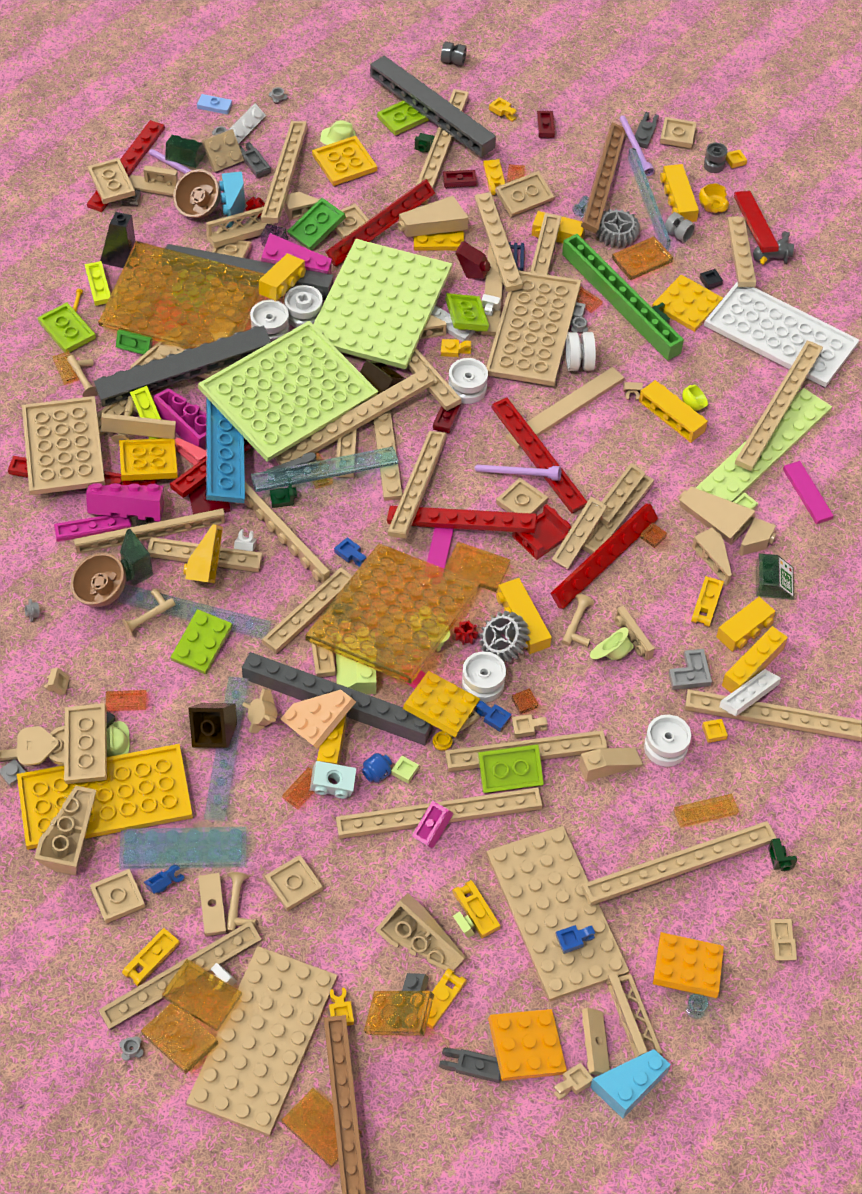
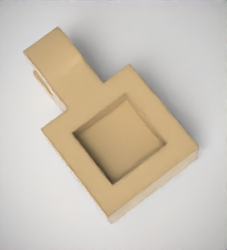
M531 714L512 717L515 738L535 735V730L547 731L548 723L546 717L532 719Z
M579 1063L563 1074L564 1081L554 1087L556 1090L554 1095L558 1100L565 1098L571 1090L577 1095L591 1086L593 1077Z

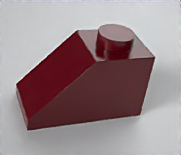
M462 241L455 254L466 278L485 279L491 268L486 255L465 241Z

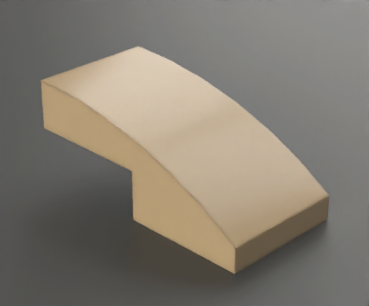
M770 919L769 927L774 960L796 961L795 938L793 939L792 919Z

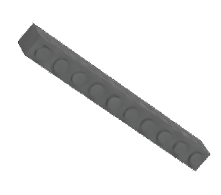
M382 56L370 64V77L477 155L483 157L495 149L496 136L492 132L488 131L392 60Z
M167 244L162 254V270L188 275L190 272L198 273L200 277L210 275L220 281L259 288V279L275 265L273 263ZM306 270L304 277L300 278L293 287L299 285L312 286L319 290L322 300H326L333 286V275Z
M264 325L260 327L255 326L248 331L237 332L227 338L221 337L214 342L203 343L199 347L188 348L178 354H169L163 359H154L147 364L136 365L129 370L118 371L108 377L102 376L94 381L95 389L102 407L128 399V396H131L130 392L145 386L148 387L150 392L232 365L269 344L271 341Z
M250 652L242 666L244 680L301 701L342 690L356 701L347 713L348 718L421 745H426L432 732L433 725L402 709L403 707Z

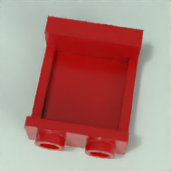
M546 504L543 506V512L537 516L535 533L512 532V537L538 560L563 542L571 526L567 520L562 519L554 508Z

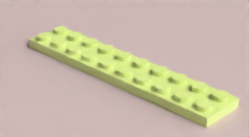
M803 388L795 396L752 471L735 465V460L746 443L744 442L696 488L731 502L735 501L831 411L832 406Z

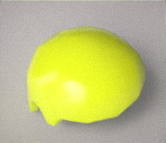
M689 385L683 390V402L694 411H700L708 406L706 396L697 385Z

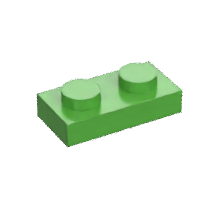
M119 329L117 331L116 347L144 355L152 348L153 337Z

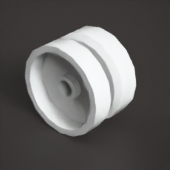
M299 285L291 288L284 297L290 325L297 328L308 321L314 324L323 306L322 295L319 290L312 286Z
M263 300L252 307L250 312L251 328L264 325L271 342L289 332V314L284 304L274 300Z
M567 332L566 362L568 371H578L580 364L584 371L594 370L596 349L593 332H583L581 338L577 332Z
M463 358L454 362L449 369L448 384L461 398V403L473 404L484 398L487 392L488 381L486 366L473 358Z
M483 651L469 656L463 664L462 689L480 698V701L484 703L494 701L500 697L504 690L506 667L503 660L491 652Z
M660 715L654 718L648 726L644 742L645 754L652 762L660 766L670 767L681 763L687 755L690 744V727L678 716Z

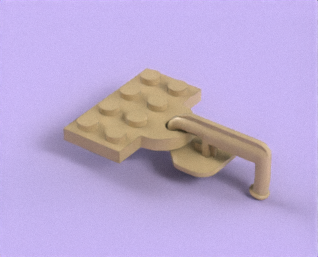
M106 704L65 707V725L57 727L50 733L40 726L22 729L17 736V749L0 750V761L18 759L22 765L28 766L41 764L49 757L53 763L64 765V781L66 784L107 780Z

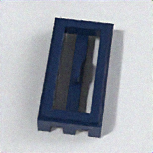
M508 242L510 249H514L516 266L517 249H520V267H517V269L523 271L524 243H521V245H517L518 243L511 245V242Z

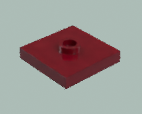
M206 482L189 494L193 515L223 509L224 513L230 512L229 502L206 500Z

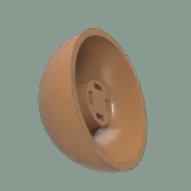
M203 169L191 170L184 174L177 182L173 193V200L177 210L190 218H203L210 215L217 208L221 197V190L217 179L210 172Z
M109 553L93 554L80 562L74 570L70 582L72 594L79 602L87 606H107L116 601L122 594L126 584V573L122 563L114 555Z

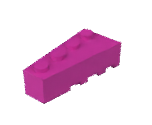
M271 233L269 234L261 256L262 262L276 264L288 253L305 260L306 270L331 274V258Z
M169 388L154 395V404L162 420L176 421L175 432L184 441L206 450V413L201 411L199 406L188 403L186 398Z
M95 483L88 485L86 491L87 513L106 516L117 513L118 516L123 518L135 515L140 520L152 517L154 521L160 522L164 510V488L157 484L141 486L139 484L120 485L114 483L102 485Z

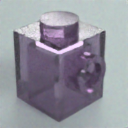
M267 224L261 233L263 247H265L270 233L288 240L286 228Z

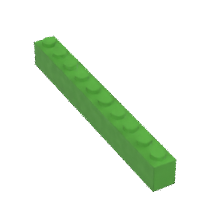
M578 234L563 241L562 255L667 361L681 354L684 339Z

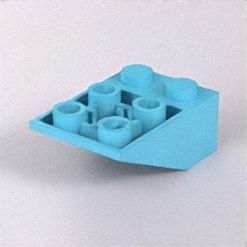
M242 171L223 173L222 181H219L220 190L223 191L221 193V203H225V205H222L223 215L228 217L242 213L245 209L244 182ZM229 222L226 227H232L235 222Z

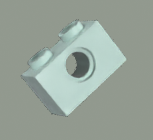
M316 761L312 770L310 791H315L319 795H335V797L340 799L350 797L354 790L356 768ZM328 779H335L337 784L330 783Z

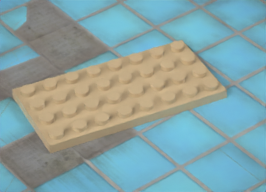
M518 270L523 283V289L509 291L486 366L488 376L555 386L566 344V335L570 329L581 287V280Z
M564 826L486 851L488 860L549 1002L605 983L609 974L617 973L618 977L629 974V969L599 903L590 906L581 889L582 884L589 881ZM576 925L578 930L593 926L595 939L583 941L584 946L582 948L563 954L555 935L556 931Z
M257 946L186 1105L270 1137L329 999L330 990L335 985L337 975Z

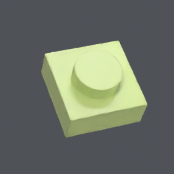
M401 756L392 768L391 775L409 784L418 771L419 765Z
M459 911L453 916L467 938L475 934L471 929L475 925L468 915L463 917Z

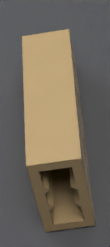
M450 196L399 214L398 228L401 232L403 231L406 237L463 231L468 229V216L455 197Z
M694 487L683 491L679 497L681 508L709 529L713 527L730 545L741 536L755 518L754 510Z

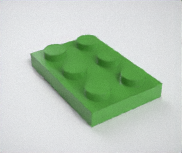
M321 198L287 232L289 236L304 247L313 250L346 216L345 213L324 198Z

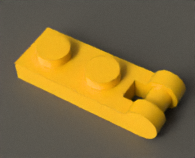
M500 160L483 161V167L489 192H491V195H496V187L505 184Z
M705 576L691 622L704 623V626L710 627L724 581ZM700 611L707 613V616L700 615Z
M472 880L466 882L465 886L461 888L456 887L452 889L453 895L475 925L474 927L481 938L500 930L501 925ZM470 893L471 896L466 898L465 895Z
M163 928L123 969L122 974L127 978L133 979V983L137 987L142 985L152 972L180 945V941ZM138 966L143 969L140 973L136 971Z
M448 968L420 1007L416 1019L433 1029L465 986L467 979L462 976H456L454 971ZM449 981L455 985L453 989L446 986Z

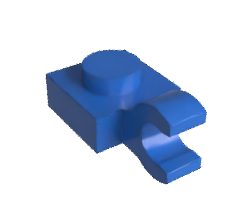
M348 537L334 548V553L346 562L353 560L361 569L367 565L364 561L366 556L360 553L361 547Z
M479 701L476 705L477 709L475 712L484 717L483 722L499 732L504 728L512 715L496 704L491 708L483 701Z
M172 865L167 871H161L144 881V884L149 891L155 894L164 891L172 883L171 881L180 882L185 877L182 874L174 876L175 871L179 870L180 867Z
M576 925L555 933L563 954L582 948L584 946L583 941L595 939L593 926L578 930Z

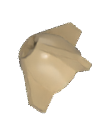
M263 688L259 699H254L251 703L243 702V706L248 708V718L251 722L248 732L257 734L266 725L276 721L278 713L271 690Z

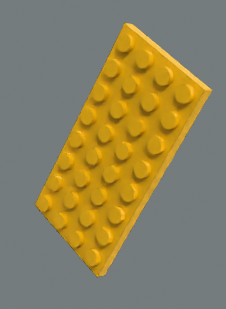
M180 744L107 757V780L66 784L64 781V765L17 774L27 850L37 848L40 837L50 826L51 821L56 817L75 786L96 790L85 839L193 818Z

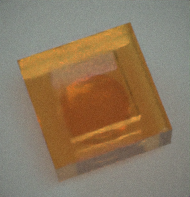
M651 523L641 533L640 538L655 548L666 538L667 532L656 524Z
M530 688L512 695L511 699L520 715L538 708V702Z

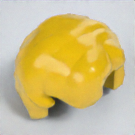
M713 183L701 188L699 200L701 206L707 212H725L729 207L725 186Z

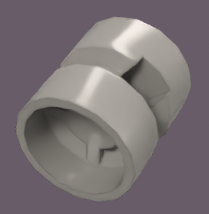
M677 212L672 213L664 225L665 232L672 236L675 235V238L683 243L692 236L695 230V224L688 219L684 220V217Z

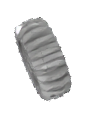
M609 209L608 212L603 211L596 236L600 239V242L605 243V246L611 244L612 248L616 245L619 249L620 245L625 248L627 244L631 246L638 238L640 223H638V218H635L634 214H630L629 211L624 212L623 209L621 211L617 209L612 211Z
M504 611V613L498 612L497 617L491 615V621L485 620L487 625L486 627H481L484 632L479 634L480 638H482L479 643L482 646L483 652H491L499 656L504 663L505 661L512 662V657L518 659L519 653L524 654L522 649L528 647L526 641L530 640L528 636L530 630L527 628L528 624L520 615Z

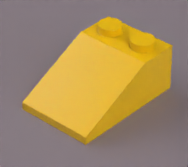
M213 524L188 559V564L185 563L183 574L186 575L185 579L215 583L223 533L222 526Z

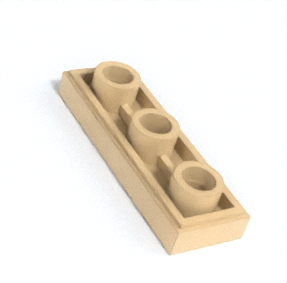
M624 606L618 607L616 617L614 618L616 625L619 628H628V638L634 644L639 656H642L646 661L652 659L654 647Z
M220 874L199 875L205 937L227 934Z
M587 1007L582 1009V1024L584 1026L588 1060L587 1067L590 1074L599 1076L610 1070L603 1011Z

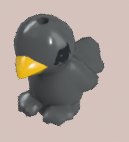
M782 232V239L777 241L779 245L777 252L762 253L759 246H757L753 252L754 259L762 265L771 258L784 259V264H787L788 257H793L794 244L789 243L790 232Z

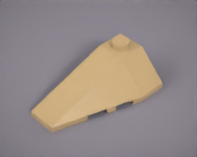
M409 893L395 905L375 929L391 945L395 947L401 945L410 949V954L416 956L418 953L426 957L429 963L444 970L450 968L454 971L465 958L463 953L428 911Z

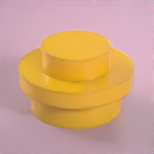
M440 731L434 735L432 742L437 750L445 751L452 746L453 739L448 733Z

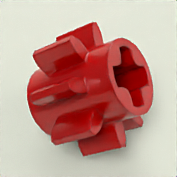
M252 197L246 202L248 206L245 209L249 211L264 207L265 202L259 197L256 199Z
M469 620L460 621L459 627L454 628L455 640H460L462 645L465 643L473 644V638H478L477 625H473Z

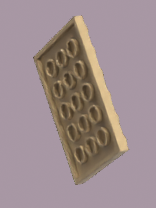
M95 396L22 405L30 495L83 489L95 483L105 485Z

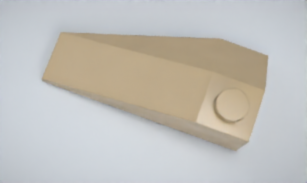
M80 786L74 787L56 817L51 821L50 826L40 837L34 857L35 861L55 872L76 876L95 799V789Z

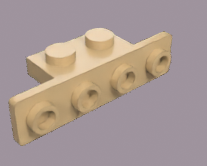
M145 165L143 169L144 177L131 175L129 178L134 190L173 196L174 188L178 182L177 170Z

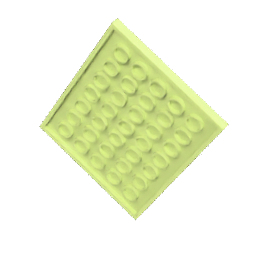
M355 239L313 325L339 352L406 369L452 270V263Z
M310 321L198 383V389L267 462L378 394V391Z

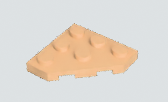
M342 690L334 691L292 704L281 720L318 749L356 701Z

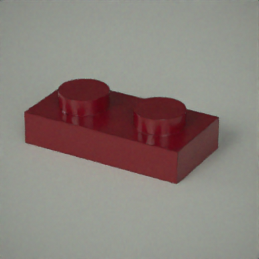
M537 111L538 137L555 138L553 111Z
M475 170L443 171L444 188L477 186Z
M461 404L448 411L441 406L434 420L433 430L450 433L461 410Z

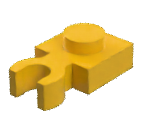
M342 988V995L339 997L335 996L334 990L331 989L330 999L334 1004H329L330 1017L346 1015L347 1026L354 1025L351 1001L344 1002L347 997L346 989Z

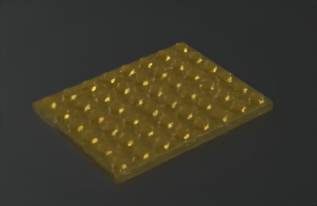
M136 241L98 323L101 327L116 331L121 329L152 337L153 340L185 349H193L203 343H211L221 337L227 338L237 332H244L251 309L255 306L259 296V279L265 274Z
M378 543L307 632L305 641L411 684L478 592L480 583Z

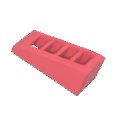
M180 438L175 439L176 452L193 466L206 457V450Z

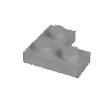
M704 649L684 651L686 667L669 669L672 690L711 686L712 680Z

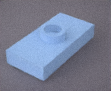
M201 94L197 103V109L227 115L232 106V100L205 94Z

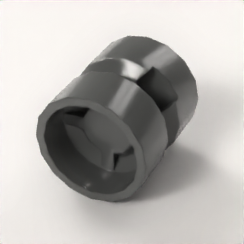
M445 41L441 52V62L449 64L453 62L454 65L463 66L467 46L462 44L455 46L454 43Z
M714 142L707 146L704 168L708 172L720 173L723 171L728 150L724 144Z

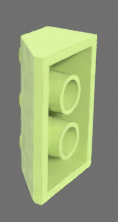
M355 632L336 643L337 684L365 694H376L375 632Z

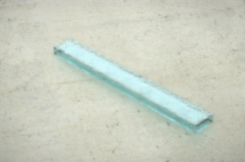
M629 148L628 162L662 253L668 252L671 240L635 148Z
M388 447L251 474V480L255 492L396 465L398 464V458L394 447Z
M126 584L118 599L119 603L146 610H152L159 605L154 596L151 595V591ZM161 594L165 601L172 598L176 604L161 614L191 621L196 610L199 609L232 623V632L260 639L268 634L271 626V621Z
M228 678L224 703H236L237 725L229 747L216 748L204 814L205 820L225 821L244 711L243 702L246 699L249 682L248 678Z

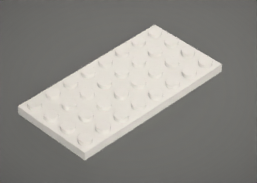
M737 282L704 322L705 327L788 369L793 365L807 340L823 346V350L808 374L807 379L825 388L859 344V339L755 287H738Z

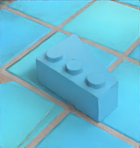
M653 1049L593 1078L590 1088L618 1115L624 1118L667 1075L671 1064Z

